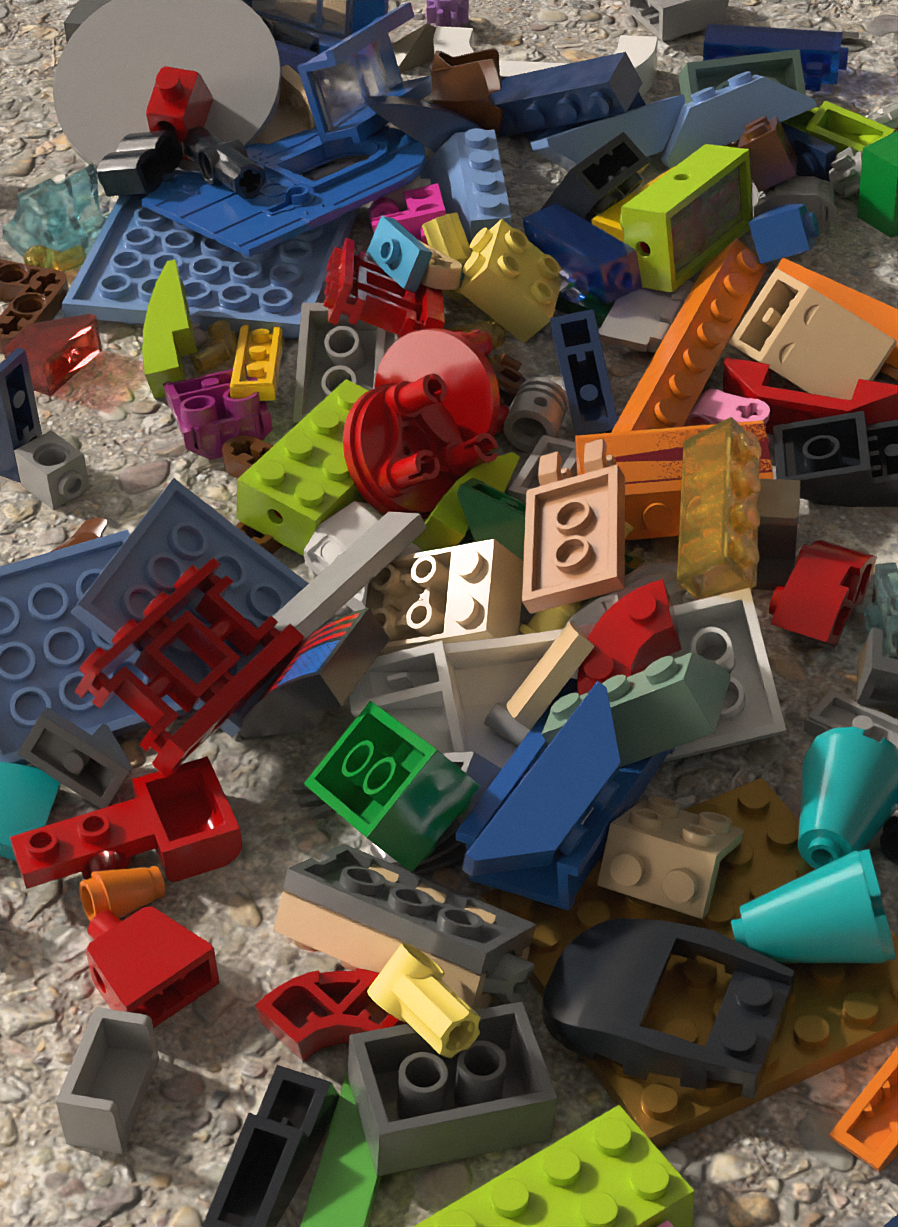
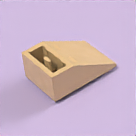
M777 268L728 342L729 345L750 361L770 364L769 372L805 393L847 400L852 399L858 379L874 380L898 343L895 339L826 296Z
M495 539L396 557L368 583L365 608L371 609L390 638L379 655L438 641H443L444 644L519 635L524 561Z

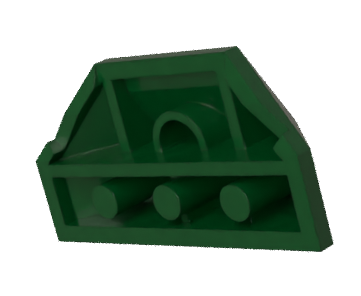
M474 477L461 484L457 491V496L475 542L495 539L524 561L526 503ZM625 552V576L634 570L642 568L645 560Z

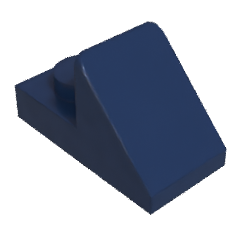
M781 122L798 158L796 175L814 176L830 182L829 171L833 168L831 163L836 160L837 147Z

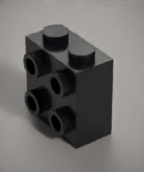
M623 131L570 169L539 212L565 241L578 232L585 236L592 230V219L624 199V196H628L644 181L640 175L649 165L650 161Z

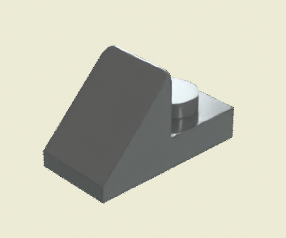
M48 707L40 714L17 755L101 809L109 807L132 769L130 762L109 726L103 723L93 735H90Z

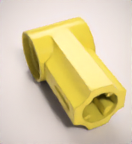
M458 213L446 214L424 223L422 229L428 245L460 262L463 269L472 252ZM461 288L442 290L450 299L461 300L466 298L460 293Z
M403 942L369 987L367 993L386 1012L408 1023L440 1055L452 1058L456 1053L469 1049L480 1034L478 1026L481 1016L442 980L445 973L436 962L414 946Z

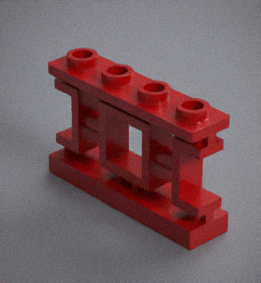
M346 238L342 249L334 247L326 267L328 273L325 279L327 285L324 291L326 297L323 303L324 307L329 308L328 323L337 325L341 314L348 316L349 323L356 325L358 320L397 334L398 339L418 330L443 328L445 319L442 289L430 288L421 283L416 292L403 289L375 262L367 260L366 253L359 251L358 255L354 254V240Z
M214 557L200 569L194 564L191 565L175 582L173 587L176 590L170 596L164 591L159 593L143 611V615L146 617L142 621L137 623L132 618L126 622L112 638L111 642L114 645L108 651H105L102 647H98L79 668V671L84 676L74 691L82 699L87 694L92 693L95 696L92 703L99 709L117 695L145 720L151 728L139 745L146 752L152 748L158 753L152 765L166 778L289 660L305 638L291 624L281 632L277 630L275 626L278 624V621L272 615L256 629L223 599L234 581L227 575L221 579L215 574L221 564ZM201 592L205 594L195 610L212 624L209 628L188 610L174 622L171 620ZM178 638L213 669L197 685L162 654ZM226 639L232 642L247 657L260 644L264 647L235 676L230 674L241 657L224 643ZM141 646L144 648L134 665L151 680L147 685L126 666L111 679L107 677ZM168 695L187 713L202 700L205 705L171 735L168 731L180 715L162 699Z

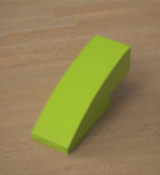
M826 100L820 108L815 107L782 121L837 147L836 155L851 146L856 153L860 150L863 151V147L895 132V129Z
M175 259L166 262L155 284L143 327L142 354L144 373L154 399L166 397L163 383L186 380L181 356L198 352L185 286Z
M513 452L498 456L495 461L473 468L456 481L424 523L427 527L425 531L412 543L426 552L457 546L463 537L474 542V537L457 496L460 485L474 477L504 493L520 456Z

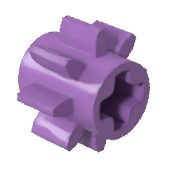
M426 0L427 23H435V27H462V23L469 22V0Z

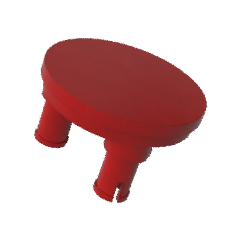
M438 328L418 330L398 339L384 354L377 369L374 388L402 381L412 383L427 374H438L444 380L447 387V395L441 403L453 417L463 442L481 433H489L493 437L495 434L504 433V421L509 408L500 404L498 381L486 357L493 348V341L488 332L483 331L480 333L481 329H476L469 333L462 331L452 332Z
M427 374L412 383L402 381L400 383L384 384L371 389L358 398L346 418L343 432V451L347 469L356 488L364 499L384 515L388 512L420 514L422 519L428 518L442 497L456 481L474 467L495 461L498 456L494 452L486 455L489 452L498 450L496 440L489 433H481L472 439L462 441L453 417L441 403L447 395V387L444 380L438 374Z

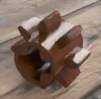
M506 353L502 356L494 354L493 358L486 356L498 381L500 404L511 406L517 390L526 381L523 374L518 372L522 363Z

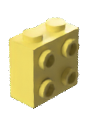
M501 219L490 230L486 227L480 230L470 244L472 249L471 257L462 269L465 276L460 293L522 343H525L550 322V318L553 317L565 270L560 267L552 256L544 254L529 242L523 232L512 228Z

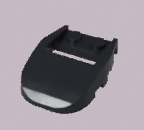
M612 919L585 930L562 952L544 989L542 1016L551 1036L565 1048L591 1060L602 1055L623 1064V1074L643 1080H647L649 1073L680 1078V1086L705 1091L710 1079L743 1085L742 1097L754 1099L793 993L794 970L714 930L651 919ZM672 954L695 960L696 956L699 955L724 965L725 973L732 975L705 1047L667 1033L642 1027Z

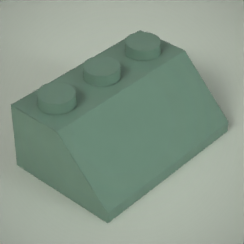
M800 50L688 62L678 75L681 94L684 95L685 104L693 101L692 94L709 87H714L716 92L730 86L728 79L748 71L751 72L752 76L766 77L806 95Z
M691 652L675 659L672 656L662 657L651 663L645 671L627 678L625 675H616L602 683L607 687L621 761L619 768L715 733L731 678L727 669ZM570 693L552 705L542 731V736L548 745L588 693L580 696L578 693Z

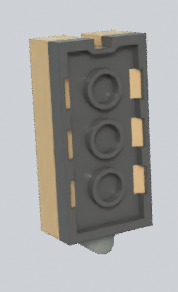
M346 844L323 852L320 862L310 858L287 868L283 886L285 891L281 895L273 931L293 939L295 946L312 952L321 951L340 960V964L350 971H356V968L380 973L399 946L405 942L422 951L436 962L445 973L442 980L474 1011L484 1009L498 999L508 1004L516 1002L525 1003L528 992V978L532 977L535 965L527 961L530 951L528 946L532 943L536 924L418 874L411 873L406 869Z

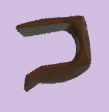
M490 48L455 57L442 51H435L433 61L430 64L433 103L466 116L486 130H495V133H498L502 124L503 109L493 105L491 102V93L502 89L498 50Z

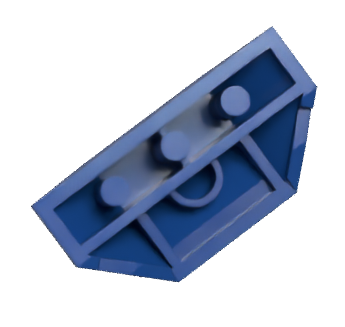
M597 681L467 851L463 862V871L470 876L550 866L560 851L568 857L572 854L588 828L581 824L592 808L602 813L620 788V785L614 781L621 761L606 686Z

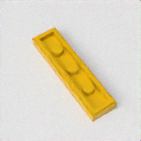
M249 325L241 326L230 384L231 399H243L253 395L254 392H259L260 401L276 400L284 344L282 328L274 326L273 333H269L267 329H256L250 332ZM246 371L248 377L257 378L258 381H247Z

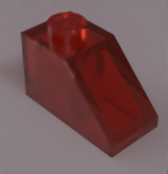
M84 314L29 324L3 347L4 357L6 359L18 347L26 349L33 390L51 397L102 351L97 317L92 314Z

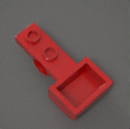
M208 756L181 764L168 778L157 771L132 779L135 799L11 836L10 841L26 889L82 872L85 879H89L94 871L127 869L129 857L153 849L156 850L165 875L170 882H178L230 864L237 858L242 849L241 830Z

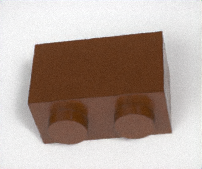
M762 116L744 126L746 131L740 136L738 148L749 149L751 178L759 193L797 174L798 158L778 116L769 121L766 116Z

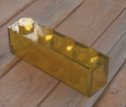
M732 416L686 439L683 446L677 581L696 600L749 587L751 589L757 586V563L760 559L757 548L758 526L760 525L758 494L761 489L759 457L762 451L756 436L751 431H745Z

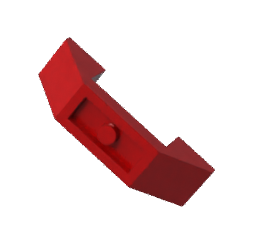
M729 357L725 358L723 392L748 399H759L765 402L770 408V418L766 423V434L773 435L774 425L864 411L867 425L898 420V385L858 379L852 399L847 400L768 387L770 364Z

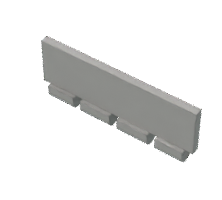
M702 269L673 292L631 286L627 280L598 331L600 341L643 352L648 350L649 352L656 353Z

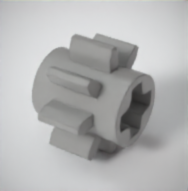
M851 146L836 155L837 160L831 163L833 168L829 171L830 182L833 184L835 191L847 197L853 194L856 200L859 199L862 150L856 153Z

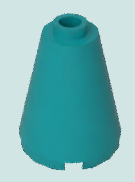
M842 727L826 731L815 738L804 756L798 850L803 860L815 869L855 850L857 852L862 851L898 809V749L892 742L883 737L881 742L863 736L865 729Z
M869 849L858 852L855 850L741 905V918L731 920L736 942L778 963H885L886 961L896 959L892 936Z

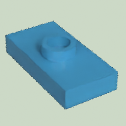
M381 216L366 255L403 289L416 292L432 257V252L394 218Z

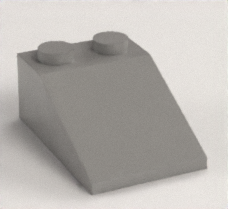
M302 303L293 425L296 426L345 379L369 391L374 389L377 369L384 354L394 344L395 334L361 320H358L357 324L354 325L349 323L348 316L341 314L337 325L328 323L329 308L324 307L323 303Z

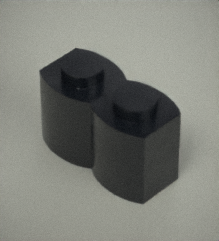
M174 129L130 133L120 141L116 152H111L103 157L96 172L107 197L151 193L160 186L164 174L173 172L179 166L183 152Z

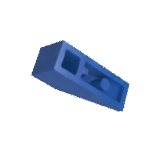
M806 204L770 207L749 222L760 264L810 251L816 246L815 238L820 236L814 212H807Z

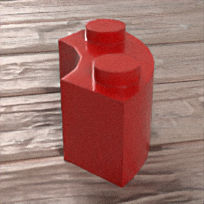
M816 540L811 545L804 544L799 551L796 566L785 587L777 586L773 592L769 605V614L773 615L770 625L838 646L851 613L857 605L863 603L877 556L824 540Z
M663 579L648 583L628 593L614 603L595 624L588 636L594 648L578 667L577 687L579 696L588 693L597 681L602 684L616 675H625L627 678L645 671L654 661L682 650L673 604Z
M356 968V971L320 973L319 970L305 973L279 985L255 1004L262 1025L303 1062L322 1048L342 1043L349 1044V1037L352 1034L408 1024L386 1012L368 995L367 990L380 973Z

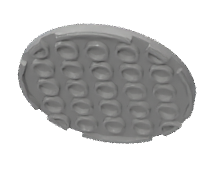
M112 0L90 15L73 33L56 67L53 82L54 108L66 139L75 152L97 170L103 157L111 152H116L120 141L126 135L150 131L146 109L156 83V75L162 67L168 66L196 71L202 76L213 96V102L204 126L205 129L225 142L239 139L244 147L255 144L257 137L263 131L266 124L271 123L281 96L282 67L274 38L262 18L242 0ZM183 159L175 169L200 172L198 164L194 161Z

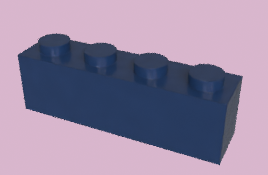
M626 52L501 78L502 89L491 93L492 104L503 109L502 124L497 134L500 138L624 114L628 111L643 82Z

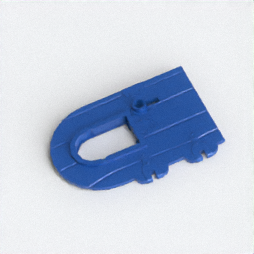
M383 126L371 136L356 144L353 143L351 136L321 142L317 128L284 137L270 144L255 143L245 146L248 158L265 170L266 183L261 187L258 196L246 199L222 182L212 185L207 184L201 174L193 172L174 176L170 179V183L167 181L161 182L160 186L150 193L151 195L141 200L142 206L251 257L308 230L311 231L333 221L347 212L410 183L423 170L426 163L425 150L422 143H419L402 130L390 128L389 126ZM370 155L369 159L355 163L315 182L300 175L334 159L345 156Z

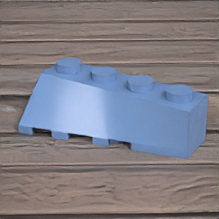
M476 128L467 132L455 133L426 161L419 175L420 179L430 178L431 185L438 183L446 214L458 213L470 246L480 230L485 227L490 230L501 219L512 227V217L495 130Z

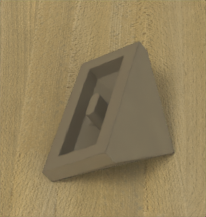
M427 23L392 44L400 73L433 61L435 26Z

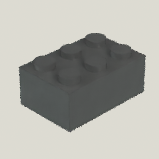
M523 1002L475 1010L481 1016L478 1026L480 1034L469 1049L456 1053L452 1058L440 1055L409 1024L350 1035L348 1080L377 1176L552 1140L558 1098Z

